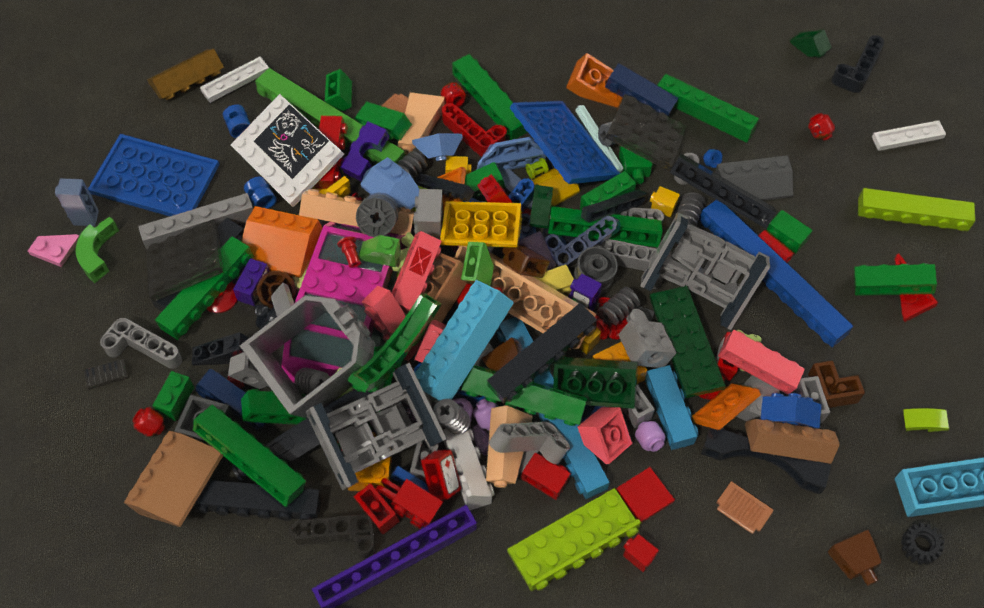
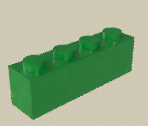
M935 264L861 265L854 268L855 296L935 294L936 291Z

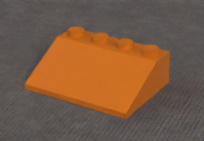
M255 206L246 221L241 242L250 247L254 256L252 259L266 263L269 271H282L290 276L301 278L312 258L323 227L318 219Z

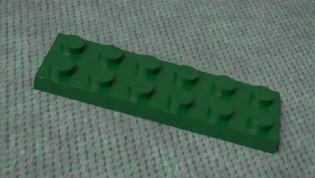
M683 286L650 294L649 298L656 318L664 326L676 351L672 362L685 398L724 390L723 378L688 287Z

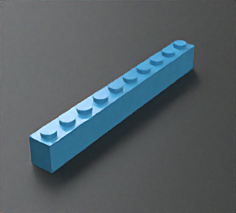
M516 317L501 322L496 332L500 343H504L512 337L521 342L523 350L533 342L523 321ZM548 370L544 375L541 376L539 374L535 377L534 382L553 388L554 379ZM539 413L541 422L553 424L570 445L563 458L567 463L566 469L570 476H573L576 480L575 486L578 493L583 494L584 498L588 499L608 490L609 481L594 453L584 446L578 430L579 425L570 426L563 423L564 420L558 418L550 420L545 418L544 414Z

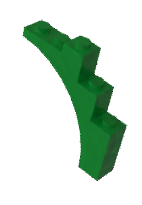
M426 293L420 294L404 320L382 348L365 365L351 373L347 381L352 383V387L360 392H376L382 389L393 369L400 367L411 347L419 343L442 304Z

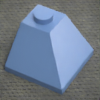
M435 134L414 139L412 144L427 158H436V161L447 160L448 156L454 155L462 139V134Z

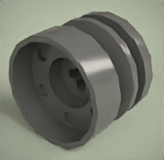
M380 192L367 196L356 211L358 227L363 233L371 237L385 236L391 232L399 217L398 204L394 198ZM376 212L379 213L380 218L378 220L374 219Z

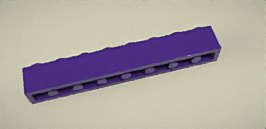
M467 505L317 585L312 588L313 593L321 608H335L474 532L477 522Z

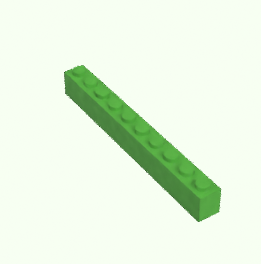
M268 68L255 80L257 92L261 96H265L273 101L280 94L318 130L321 115L342 116L348 127L347 134H344L345 146L350 149L351 144L359 137V131L363 125L274 70ZM387 140L381 152L369 149L364 153L363 158L369 160L370 164L376 165L388 157L398 164L400 160H403L405 151Z

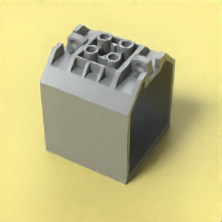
M303 296L241 344L240 347L289 414L308 418L306 412L309 408L319 403H322L324 408L352 387V383L347 380L351 373L360 369L373 357L375 342L370 337L371 333L361 320L357 321V314L348 305L343 306L331 298ZM323 313H329L354 345L352 360L306 397H303L272 353Z

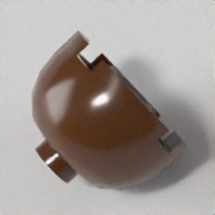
M270 271L264 274L257 285V295L260 302L272 309L274 305L271 296L282 283L289 286L292 298L294 299L296 289L293 279L282 271Z

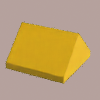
M555 168L532 180L534 189L535 185L553 187L551 206H556L580 192L577 183L568 184Z

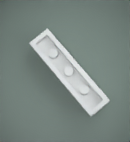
M258 57L200 87L201 92L211 103L257 79L269 67L261 57Z
M933 121L875 132L872 135V139L878 151L943 139L946 133L940 121Z

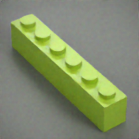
M863 188L858 198V216L969 231L975 222V205L973 202Z

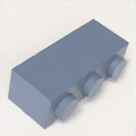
M60 178L59 184L55 188V195L58 197L62 208L66 211L67 217L71 220L72 224L79 226H88L90 224L95 226L99 210L83 179Z

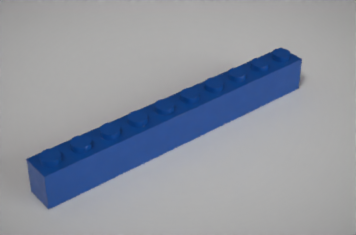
M715 200L702 210L699 220L714 235L755 257L758 252L769 257L770 268L762 281L797 316L801 317L808 327L814 330L825 343L834 347L850 333L853 325L726 205Z

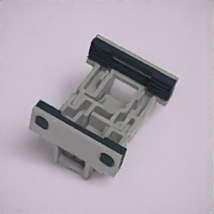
M677 213L644 271L640 286L651 291L659 277L682 287L687 286L689 290L723 307L724 309L720 314V325L731 330L769 270L770 259L761 252H758L755 257L727 241L725 242L716 235L688 224L687 216ZM675 242L679 243L673 254H671V249ZM707 259L708 262L705 265L704 269L701 268V265L703 264L704 260ZM741 273L745 274V277L741 281L740 285L737 286L736 281L740 277ZM712 277H714V278H716V279H718V280L724 282L725 285L722 284V283H720V282H718V281H716V280L713 279Z
M410 363L397 368L393 372L397 382L328 414H326L322 403L307 410V417L342 490L359 482L355 473L423 440L426 441L429 448L446 440ZM407 400L417 420L414 424L411 423L402 405V402ZM367 422L371 423L377 435L376 437L373 436ZM334 433H335V436H336V438H337V440H338L337 443H336V440H335V438H334V436H333Z

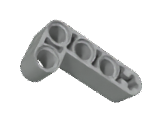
M607 239L598 246L609 250L615 256L618 266L642 271L646 270L657 250L656 248ZM659 277L652 289L661 287L664 278Z
M126 318L117 319L100 341L104 351L110 357L119 356L129 345L168 368H177L182 363V357L175 345Z
M549 422L501 424L489 441L490 447L499 453L539 450L553 464H559L570 448L569 443L558 429Z

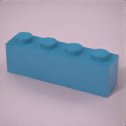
M670 365L647 371L645 382L671 450L693 445L698 436V429L695 424H692L690 419L691 411L688 406H685L683 401L684 393L682 389L678 388L676 373L672 372Z

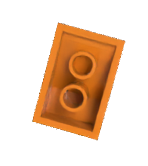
M588 53L577 61L567 84V89L580 97L613 107H618L622 98L605 87L610 75L614 71L613 69Z

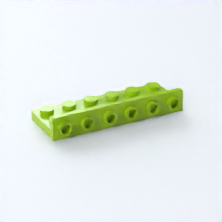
M614 488L507 549V552L530 590L537 589L539 591L548 586L550 580L554 578L558 580L564 577L569 569L573 567L577 569L584 565L586 559L590 557L594 559L600 556L605 548L617 546L621 543L622 538L626 536L630 538L639 532L638 529L641 522L639 519L636 520Z

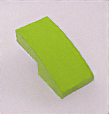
M929 408L903 409L906 431L928 429V432L949 430L946 410Z

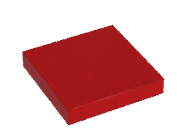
M651 467L616 488L620 497L641 523L675 501Z

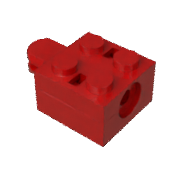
M382 478L380 482L385 487L381 485L376 487L379 493L392 500L390 507L393 508L396 515L401 518L406 516L411 520L410 523L418 529L429 525L443 502L408 479L405 480L400 488L388 479Z

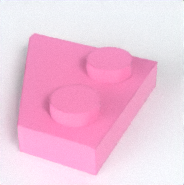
M79 235L38 236L28 249V252L34 257L62 267L76 248Z

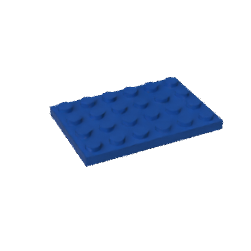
M563 101L512 103L510 106L514 116L521 122L524 129L528 131L534 142L538 144L544 155L549 158L554 168L559 171L564 181L568 184L610 180L620 174Z
M120 134L88 190L90 194L166 216H173L197 208L219 167V162L211 158Z

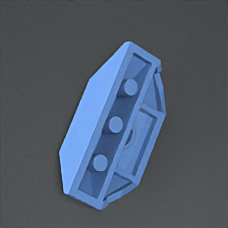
M531 137L497 142L488 147L479 160L477 169L495 162L499 171L526 167L525 164L535 163L540 158L546 159V156Z
M388 157L367 170L361 182V187L369 194L377 192L386 193L394 198L398 207H405V209L415 207V196H419V188L411 175Z

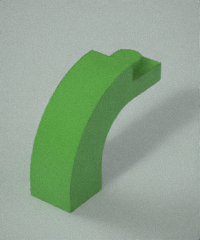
M110 217L100 222L96 228L89 224L79 236L76 244L77 260L87 277L94 283L109 272L105 262L98 257V251L108 239L119 231L115 221Z

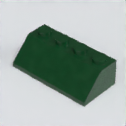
M564 357L561 361L557 363L555 361L553 388L588 398L586 405L635 409L638 362Z

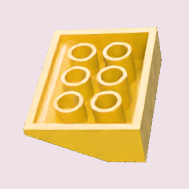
M446 201L440 245L467 246L468 242H484L487 247H517L521 231V203Z

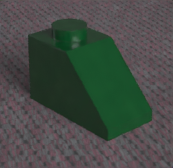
M824 29L800 32L790 40L792 45L808 57H822L826 54V51L832 48Z
M535 185L529 226L548 229L553 187Z

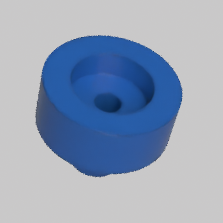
M715 149L708 150L703 156L706 166L716 168L717 164H721L722 153Z

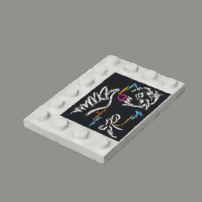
M280 94L231 144L292 207L301 200L302 193L311 189L344 155L336 145Z

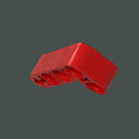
M448 103L442 107L443 124L454 134H462L461 140L479 156L482 157L491 144L506 141L507 130L504 126L495 125L488 131H485L456 105Z

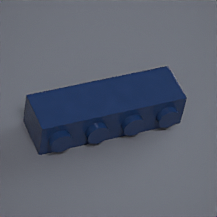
M619 63L605 85L611 92L618 94L626 101H630L640 109L647 111L664 122L678 100V97Z

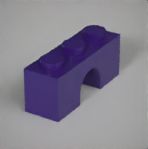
M367 121L365 126L361 127L359 137L351 144L349 154L341 162V168L345 174L362 182L365 172L372 168L369 160L364 159L363 155L369 149L382 151L389 139L386 129Z

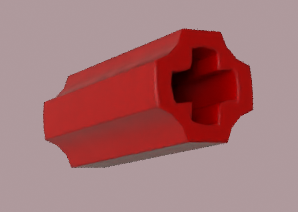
M767 230L758 235L786 263L792 259L794 252Z

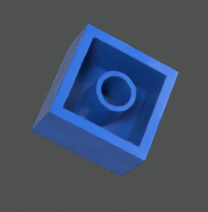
M772 393L771 396H763L760 420H770L772 422L789 423L791 425L809 426L819 429L821 404L813 402V398L801 397V394L789 393V396H784L783 394Z

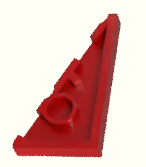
M897 254L894 258L895 265L907 264L900 254ZM932 294L899 295L904 322L936 307L938 304Z

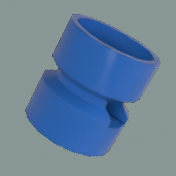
M232 105L223 111V118L230 135L233 138H238L251 124L244 107Z
M254 177L244 185V191L248 193L254 207L270 209L276 203V196L263 177Z

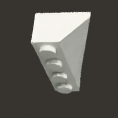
M443 429L442 431L446 437V440L443 442L446 450H452L465 505H467L469 510L491 504L494 491L491 483L487 484L486 482L487 471L484 465H480L479 459L481 456L479 449L473 446L474 436L472 430L468 429L463 434L456 435L447 429Z

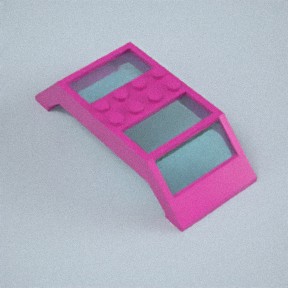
M329 222L323 226L295 303L303 296L335 299L343 306L348 305L354 310L358 316L357 321L361 320L371 333V337L375 322L365 313L364 310L366 308L362 301L377 285L387 289L393 270L391 266L361 261L358 267L350 268L345 254L342 253L341 248L337 245L338 241L349 236L355 237L356 252L359 255L363 241L374 237L366 235L357 226ZM388 233L385 235L387 237L399 239L401 250L406 248V246H404L401 242V238L405 235ZM323 313L284 344L281 367L293 383H295L296 373L306 367L323 371L331 377L339 368H343L351 362L354 345L329 313Z

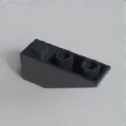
M238 332L195 346L192 349L191 365L230 364L231 357L244 352L240 345L247 341L249 337Z

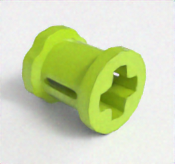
M540 158L539 161L532 164H525L527 174L531 179L540 173H547L549 171L544 158Z

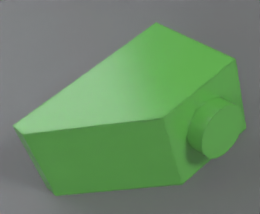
M379 235L363 241L358 255L359 260L396 267L401 252L400 240Z
M468 242L461 280L474 284L475 280H478L490 286L494 266L486 243Z

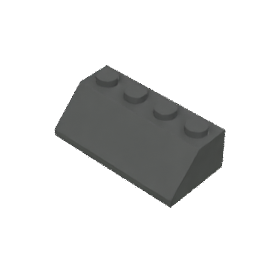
M788 155L717 164L716 174L762 201L793 197V172Z

